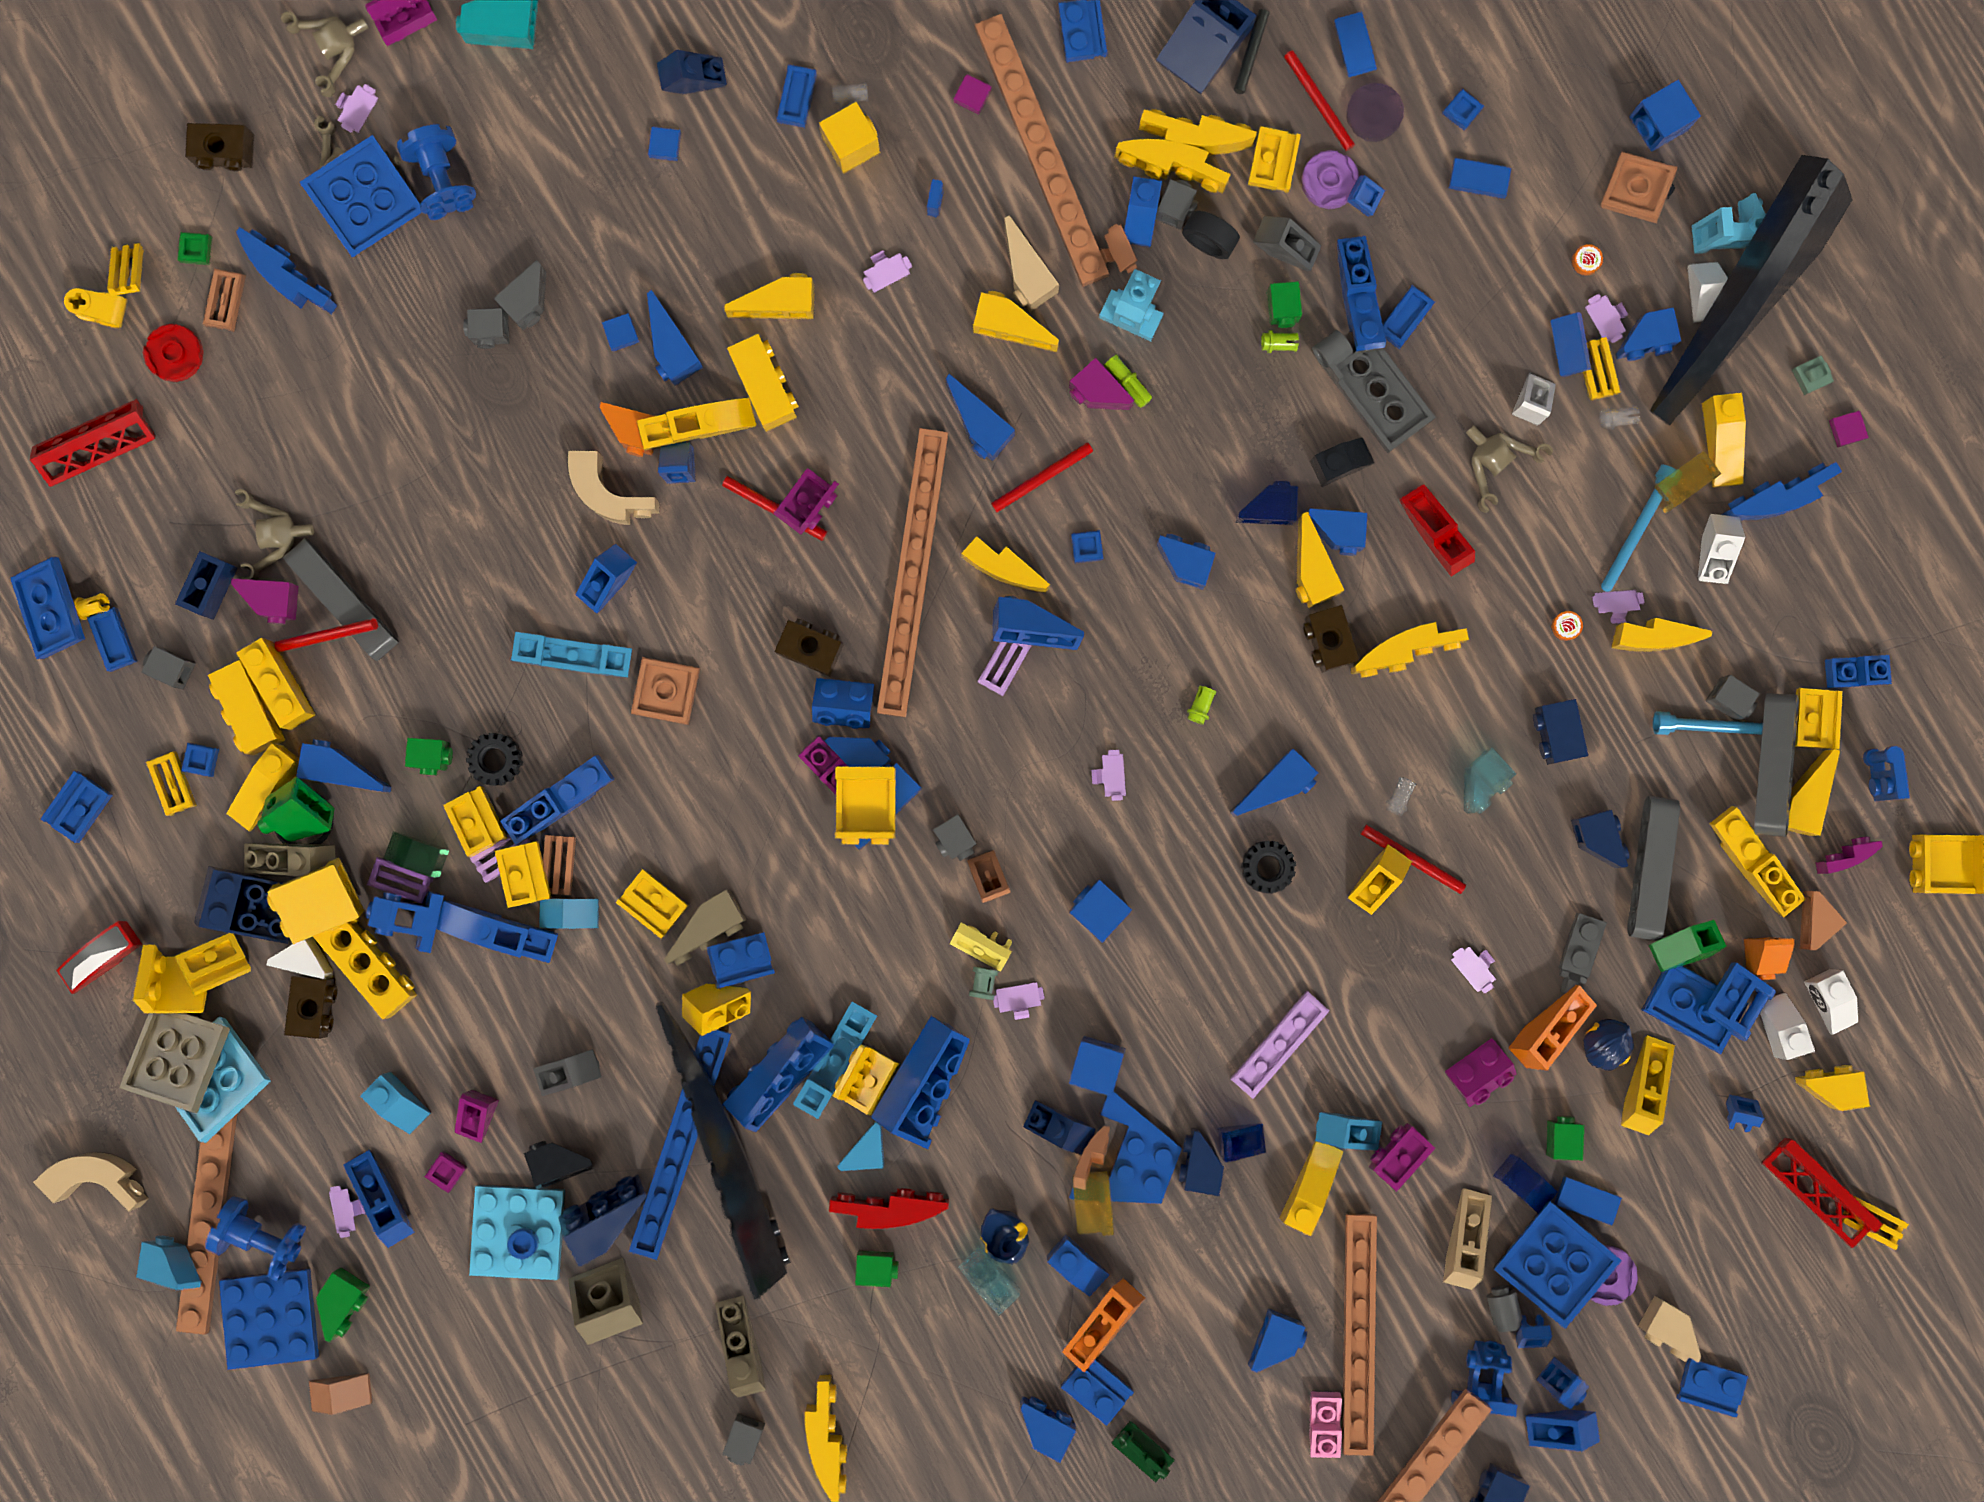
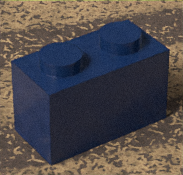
M199 551L175 604L214 620L231 584V578L234 577L238 567Z
M1576 699L1535 708L1536 714H1533V723L1536 731H1540L1542 742L1539 743V750L1542 759H1546L1547 765L1589 756Z

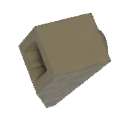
M244 844V873L302 876L324 867L329 861L335 859V845Z
M730 890L723 891L699 906L665 957L664 961L666 964L675 962L676 966L691 959L690 952L700 947L703 952L707 950L706 947L717 944L718 942L715 938L723 933H726L729 937L743 929L741 923L747 919Z
M744 1295L715 1303L730 1390L737 1397L766 1390L762 1363Z

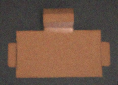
M1115 224L1108 229L1109 233L1104 236L1109 248L1101 249L1100 253L1105 264L1116 261L1120 272L1127 270L1130 273L1137 268L1135 262L1138 260L1122 225L1118 226V224Z

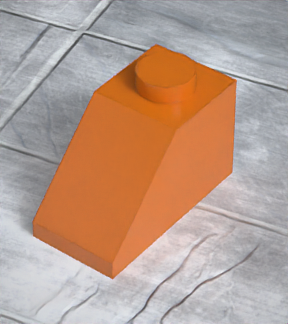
M604 402L600 403L599 408L618 441L627 449L626 453L637 457H643L644 453L653 454L654 448L649 450L643 449L637 426V420L654 417L653 415Z
M1779 937L1744 939L1746 969L1752 974L1757 975L1761 980L1776 979L1775 974L1786 973L1794 948V939Z

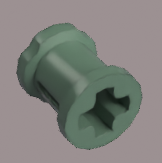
M973 967L975 978L973 989L969 991V996L994 1000L995 995L992 994L994 980L999 971Z

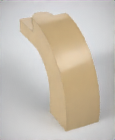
M568 451V469L572 485L581 500L596 514L608 521L630 525V514H634L635 518H651V514H659V501L655 497H620L606 489L602 477L603 457L598 451Z
M86 1153L62 1160L44 1171L33 1182L53 1203L67 1199L84 1182L102 1185L128 1211L141 1207L149 1199L143 1193V1187L138 1182L129 1179L137 1169L127 1161L106 1153Z

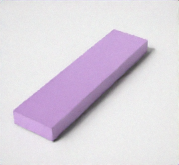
M1306 991L1230 1079L1253 1099L1327 1015L1329 1010Z

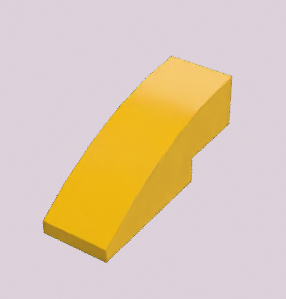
M976 536L961 553L962 558L973 567L993 579L1008 585L1045 593L1050 587L1046 580L1008 547H1005L998 555Z
M1659 618L1648 620L1646 627L1624 622L1616 626L1611 648L1644 652L1669 650L1712 636V631Z

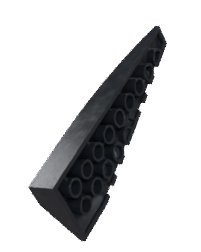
M1801 155L1651 407L1650 412L1665 424L1671 425L1824 249L1853 200L1844 173L1829 159Z
M663 1001L656 1003V1010L667 1043L672 1047L671 1054L676 1070L682 1075L683 1079H681L685 1097L688 1102L691 1101V1116L707 1163L712 1162L710 1163L711 1176L716 1190L721 1193V1207L727 1220L730 1219V1234L753 1300H756L787 1274L786 1264L791 1263L786 1247L779 1246L776 1238L781 1235L779 1226L775 1218L771 1220L769 1218L748 1157L718 1092L681 1028Z

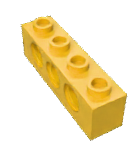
M358 918L313 936L382 1020L391 1018L417 996L413 990L415 987L413 982L405 974H399L394 968L396 963L388 953H382L375 945L377 943L376 938L368 930L363 931L356 923L359 921ZM344 931H348L352 938L348 946H345L341 941V935ZM363 953L370 957V965L366 969L360 964V957ZM382 975L386 976L389 980V987L386 991L380 989L378 985V980Z

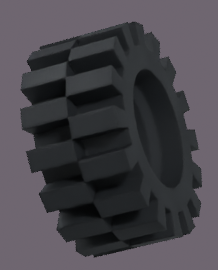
M488 733V735L483 734L479 736L480 739L474 740L471 743L473 745L472 748L467 750L469 758H466V763L470 766L468 771L473 773V778L486 785L502 786L506 785L507 782H512L515 775H519L521 772L519 767L523 766V761H521L523 754L518 749L520 746L512 738L499 733ZM493 748L500 749L505 755V764L497 771L489 770L484 763L486 753Z
M1276 841L1256 843L1243 856L1244 860L1241 863L1243 878L1246 879V883L1258 892L1276 893L1282 891L1287 885L1291 884L1292 878L1295 877L1296 861L1293 860L1294 855L1292 852H1289L1285 845H1281ZM1272 856L1279 862L1280 869L1274 878L1267 879L1259 874L1257 866L1262 857Z

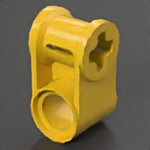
M74 288L66 293L64 305L69 312L75 314L78 318L113 328L122 327L127 304L126 298L80 288Z

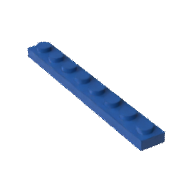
M720 1029L703 1036L700 1035L695 1049V1053L713 1085H715L731 1037V1033ZM683 1088L629 1248V1252L655 1260L658 1258L698 1137L691 1116L692 1104L691 1101L688 1102Z

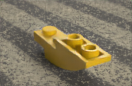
M1157 109L1143 110L1138 129L1164 137V140L1195 146L1208 151V155L1226 154L1250 148L1253 146L1257 134L1248 125L1241 123L1233 125L1224 122L1223 118L1216 115H1209L1208 117L1202 115L1198 126L1194 125L1187 118H1171L1166 116L1163 111Z
M1137 139L1119 142L1116 147L1115 157L1118 158L1121 164L1130 168L1136 166L1145 170V174L1153 179L1162 178L1167 180L1172 170L1176 176L1183 180L1190 181L1192 179L1201 183V186L1209 192L1216 193L1218 191L1223 193L1231 175L1206 163L1208 151L1180 142L1162 139Z
M741 398L669 411L663 415L637 420V426L643 449L649 450L692 439H704L756 427L750 399Z
M1434 622L1406 630L1369 651L1351 668V673H1360L1361 678L1378 675L1377 670L1388 668L1389 673L1407 670L1406 665L1414 662L1412 654L1414 651L1415 656L1432 654V648L1442 646L1444 651L1460 649L1461 643L1469 640L1467 628L1438 633L1437 624Z
M1729 807L1709 823L1722 841L1720 846L1754 889L1781 917L1784 918L1806 900L1775 854L1768 852L1737 807Z
M819 1375L817 1381V1405L807 1404L805 1409L807 1445L813 1467L824 1491L832 1502H839L841 1493H846V1475H841V1463L847 1462V1444H842V1435H830V1433H835L836 1414H831V1403H836L837 1386L836 1384H831V1375Z

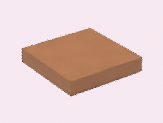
M1621 152L1602 200L1601 208L1657 223L1678 167Z
M642 657L631 714L689 725L700 668Z

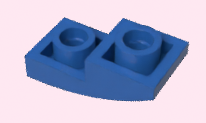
M1362 11L1334 19L1348 78L1377 70Z
M1889 655L1825 660L1827 688L1892 684Z

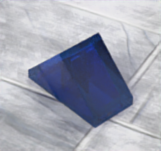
M1263 1123L1217 1128L1220 1157L1224 1162H1232L1266 1153Z

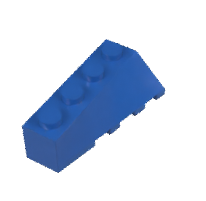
M930 1016L871 1118L890 1133L929 1149L932 1141L929 1138L933 1126L937 1127L941 1117L938 1114L943 1099H948L951 1091L949 1082L951 1077L958 1073L970 1039L949 1024Z
M804 1017L795 1020L787 1028V1033L784 1037L769 1047L765 1058L750 1068L746 1079L740 1085L731 1089L723 1106L744 1128L757 1132L835 1044L813 1022Z

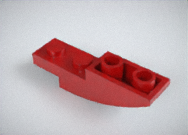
M897 1188V1192H891L889 1203H884V1198L867 1196L866 1200L855 1199L854 1194L839 1192L837 1197H831L828 1212L858 1216L856 1228H895L922 1222L946 1211L949 1207V1199L944 1198V1194L939 1192H927L926 1196L915 1195V1190L908 1188Z

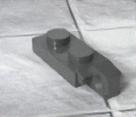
M1576 913L1558 967L1560 968L1559 976L1564 977L1560 992L1565 994L1575 985H1580V983L1586 984L1607 922Z

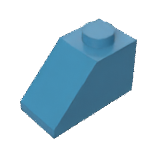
M392 1072L380 1075L360 1095L380 1117L408 1134H411L431 1114Z
M1320 1112L1319 1120L1316 1124L1315 1141L1344 1149L1377 1150L1383 1121L1338 1113Z
M156 1236L155 1241L142 1242L137 1278L174 1290L200 1287L201 1280L186 1245L174 1242V1238L169 1236Z

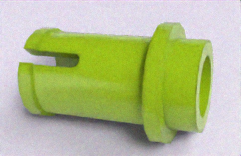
M1268 330L1267 333H1262L1261 349L1267 350V353H1272V350L1297 352L1299 343H1287V341H1298V333H1273L1272 330Z
M1200 685L1191 709H1187L1189 714L1187 719L1198 724H1204L1205 720L1209 719L1207 714L1216 691Z

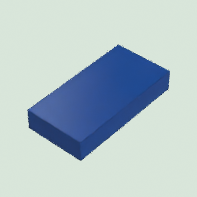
M788 64L777 115L778 123L806 127L817 76L815 69Z
M1455 158L1453 160L1448 189L1505 199L1511 168Z
M1412 285L1383 323L1386 340L1400 349L1434 305L1435 301Z
M1576 312L1551 320L1560 376L1566 377L1591 370L1582 314Z
M113 607L107 612H100L87 617L107 671L112 672L138 662L118 608Z
M1564 1176L1554 1204L1613 1225L1622 1198Z

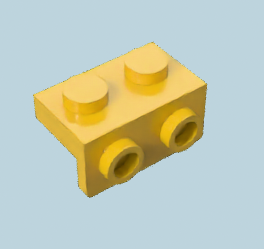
M861 1044L851 1053L849 1057L850 1064L846 1072L836 1081V1090L833 1097L847 1102L867 1115H872L899 1063L874 1048Z

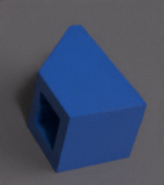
M1674 307L1645 313L1639 318L1616 352V359L1627 357V361H1635L1644 358V354L1655 352L1656 356L1672 352V348L1681 342Z
M1166 534V537L1160 535L1157 547L1174 580L1203 590L1206 586L1216 553L1210 551V546L1194 542L1193 545L1183 543V538L1177 535Z
M1023 1396L1020 1406L1033 1449L1060 1463L1076 1432V1425L1072 1422L1073 1418L1063 1411L1057 1410L1055 1413L1047 1409V1404L1036 1397L1031 1396L1028 1399Z

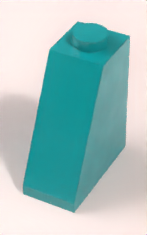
M474 0L462 4L461 15L456 17V30L466 44L534 49L538 0Z

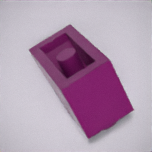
M1096 358L1070 380L1069 388L1071 390L1069 394L1079 405L1084 403L1088 408L1129 410L1133 407L1134 399Z
M231 578V585L257 615L268 618L267 623L285 625L286 620H296L299 586L290 582Z

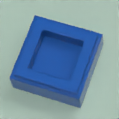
M1461 89L1442 114L1465 131L1481 112L1484 105L1464 89Z
M651 127L649 158L678 161L681 139L680 130Z
M1361 175L1358 177L1347 202L1366 216H1372L1385 190L1367 176Z
M932 179L927 202V216H939L944 193L943 183L940 180Z
M629 313L602 322L612 351L640 342Z
M1100 530L1071 534L1074 563L1104 559Z
M187 743L181 771L213 777L219 749Z

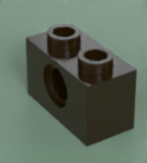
M187 123L185 157L196 168L213 170V167H224L230 171L252 168L254 134L245 125ZM224 144L223 150L215 153L216 148Z
M1342 605L1309 614L1305 617L1306 623H1303V631L1306 639L1312 640L1314 651H1311L1312 660L1316 668L1320 667L1321 673L1359 661ZM1324 633H1331L1335 636L1336 644L1334 647L1324 645L1322 641Z
M799 618L795 622L788 620L774 652L779 656L830 677L844 646L842 642L838 641L839 635L825 629L822 634L811 629L813 626L811 623ZM810 638L816 639L818 641L816 651L813 653L804 652L803 643Z
M305 975L291 976L284 1035L313 1039L328 1037V1033H331L334 1025L331 1008L332 1004L336 1002L338 988L334 986L335 979H321ZM311 999L318 1006L315 1015L308 1011V1003Z

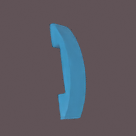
M515 632L511 661L628 678L632 649Z
M851 1002L830 1039L835 1046L813 1069L795 1099L794 1106L819 1119L836 1090V1081L846 1072L850 1064L849 1057L851 1053L862 1044L877 1015Z

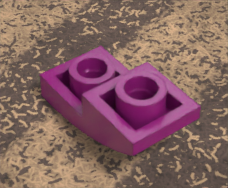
M818 735L798 754V757L836 795L835 767L849 766Z
M1870 836L1851 839V845L1842 846L1843 853L1825 855L1826 861L1815 862L1817 874L1839 872L1865 861L1883 847L1882 841H1870Z

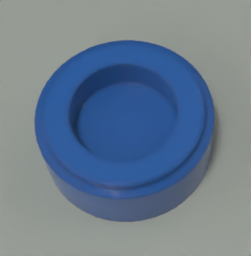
M529 1228L517 1229L509 1236L507 1241L509 1253L517 1259L529 1258L537 1251L539 1246L537 1234Z

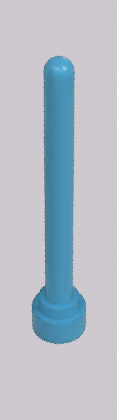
M1661 465L1655 475L1657 478L1655 483L1657 485L1602 582L1601 588L1603 591L1609 592L1613 589L1666 491L1671 490L1673 486H1677L1682 474L1675 468Z
M1656 711L1653 717L1654 734L1668 735L1670 732H1675V730L1762 735L1763 723L1676 718L1670 712Z

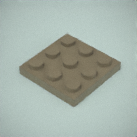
M149 1013L119 1088L189 1112L198 1113L230 1028L184 1013Z

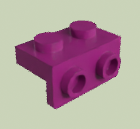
M373 0L365 5L387 46L402 40L404 37L427 27L437 20L428 0Z
M807 468L773 514L801 535L807 527L813 530L823 517L818 512L823 506L828 509L838 496L834 490L839 483L834 480L830 485Z
M1491 1038L1447 1069L1445 1074L1464 1097L1465 1103L1472 1107L1474 1104L1480 1105L1490 1097V1093L1498 1087L1504 1088L1514 1080L1516 1070L1513 1062Z
M1408 1123L1404 1127L1402 1125L1398 1126L1390 1135L1391 1142L1385 1148L1380 1147L1374 1152L1370 1158L1372 1163L1368 1166L1396 1192L1435 1149L1429 1141Z

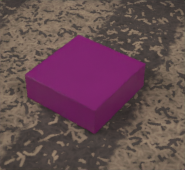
M966 74L953 99L954 103L979 115L992 91V86Z
M1860 411L1829 420L1837 448L1869 438Z
M442 1151L424 1177L445 1192L450 1193L467 1167Z

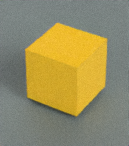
M857 102L819 122L822 138L843 174L880 153L877 131L868 115L863 114Z

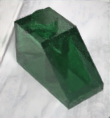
M393 831L383 859L429 877H440L449 850Z

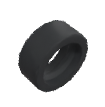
M1201 210L1192 212L1182 231L1184 238L1191 245L1207 255L1219 259H1228L1240 239L1237 230L1225 220Z

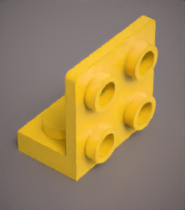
M143 945L132 999L144 1013H202L205 1007L207 991L194 996L176 961V957H165L156 945Z

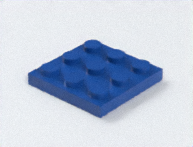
M371 135L299 182L352 258L422 213L419 201L374 135Z
M1548 1201L1493 1269L1566 1329L1622 1260L1551 1201Z
M310 1268L285 1271L279 1282L270 1279L268 1273L225 1278L219 1281L227 1370L314 1360L319 1357Z

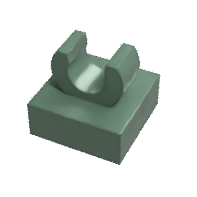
M1822 355L1792 369L1804 395L1834 382L1831 370Z

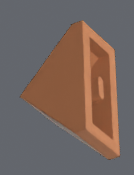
M994 850L967 860L983 903L1010 893Z
M1803 891V896L1806 900L1802 902L1800 949L1818 950L1844 927L1847 922L1820 892Z
M369 1373L309 1381L311 1406L314 1412L333 1415L372 1403Z

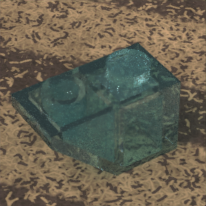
M1493 748L1485 750L1465 769L1464 811L1467 814L1482 813L1492 804L1489 799L1495 793L1502 794L1513 784L1511 779L1516 773Z
M980 1246L958 1266L976 1292L999 1316L1021 1295L1017 1284Z

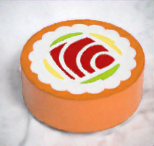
M1589 244L1581 246L1572 257V266L1581 275L1595 273L1603 263V255L1600 249Z
M1564 611L1554 617L1551 625L1552 632L1560 640H1572L1582 632V619L1575 612Z

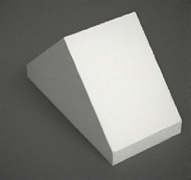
M1718 262L1688 265L1693 322H1702L1728 279Z
M1529 373L1512 415L1536 425L1542 423L1551 413L1556 384Z
M313 937L289 946L267 961L268 966L321 979L332 978L334 973Z

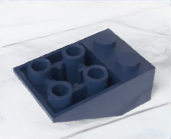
M1195 0L1156 61L1199 94H1202L1253 29L1257 15L1237 0Z
M208 866L194 923L201 928L288 944L289 937H285L280 927L281 919L277 911L274 912L270 908L267 901V891L272 885L276 883L283 884V882Z
M638 1174L633 1177L627 1176L616 1183L615 1187L606 1192L601 1190L594 1193L589 1198V1201L580 1206L572 1205L568 1207L558 1217L562 1237L579 1267L605 1254L645 1200L646 1194Z

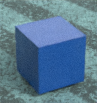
M1676 80L1642 100L1629 117L1652 152L1688 131L1701 115L1680 81Z
M1097 880L1092 887L1088 884L1074 899L1073 903L1075 905L1070 909L1069 913L1103 943L1132 909L1103 882Z
M1084 1036L1079 1046L1069 1084L1112 1097L1126 1048Z

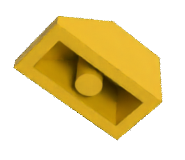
M1388 844L1368 867L1349 894L1348 899L1372 915L1403 882L1412 861Z

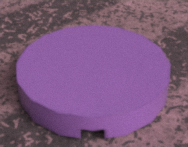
M1338 151L1320 152L1309 160L1303 170L1301 179L1303 192L1308 200L1318 207L1325 209L1340 208L1348 203L1347 199L1359 177L1358 168L1350 157L1344 156Z
M1604 1245L1622 1261L1591 1297V1300L1605 1306L1618 1305L1635 1291L1638 1281L1637 1267L1630 1256L1622 1249L1611 1245Z

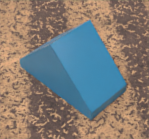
M599 899L540 900L539 928H599Z
M875 1121L837 1166L839 1170L849 1171L884 1167L882 1126Z

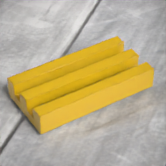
M140 243L134 244L133 249H130L129 245H123L120 251L117 247H111L107 290L111 296L140 291L144 251ZM130 257H133L130 286H127V281L130 275L129 260Z
M1607 337L1587 342V348L1591 351L1601 392L1596 390L1592 370L1584 371L1583 375L1590 401L1619 394L1621 391ZM1598 347H1600L1610 390L1607 387Z
M173 751L146 762L166 816H171L187 808L197 806L185 772L181 771L182 764L177 752ZM168 760H170V763H171V765H172V768H173V771H174V773H175L176 779H177V781H178L179 787H180V789H181L182 795H183V797H184V800H185L184 803H183V800H182V798H181L180 792H179V790H178L177 784H176V782H175V779H174L173 773H172V771H171L170 765H169V763H168ZM157 764L162 766L176 806L172 807Z
M1853 1196L1867 1210L1896 1224L1894 1229L1884 1224L1880 1228L1891 1235L1889 1240L1876 1233L1868 1232L1866 1236L1896 1250L1898 1247L1896 1243L1898 1239H1902L1904 1235L1902 1231L1907 1229L1909 1224ZM1842 1218L1843 1224L1857 1231L1862 1227L1849 1220V1218Z

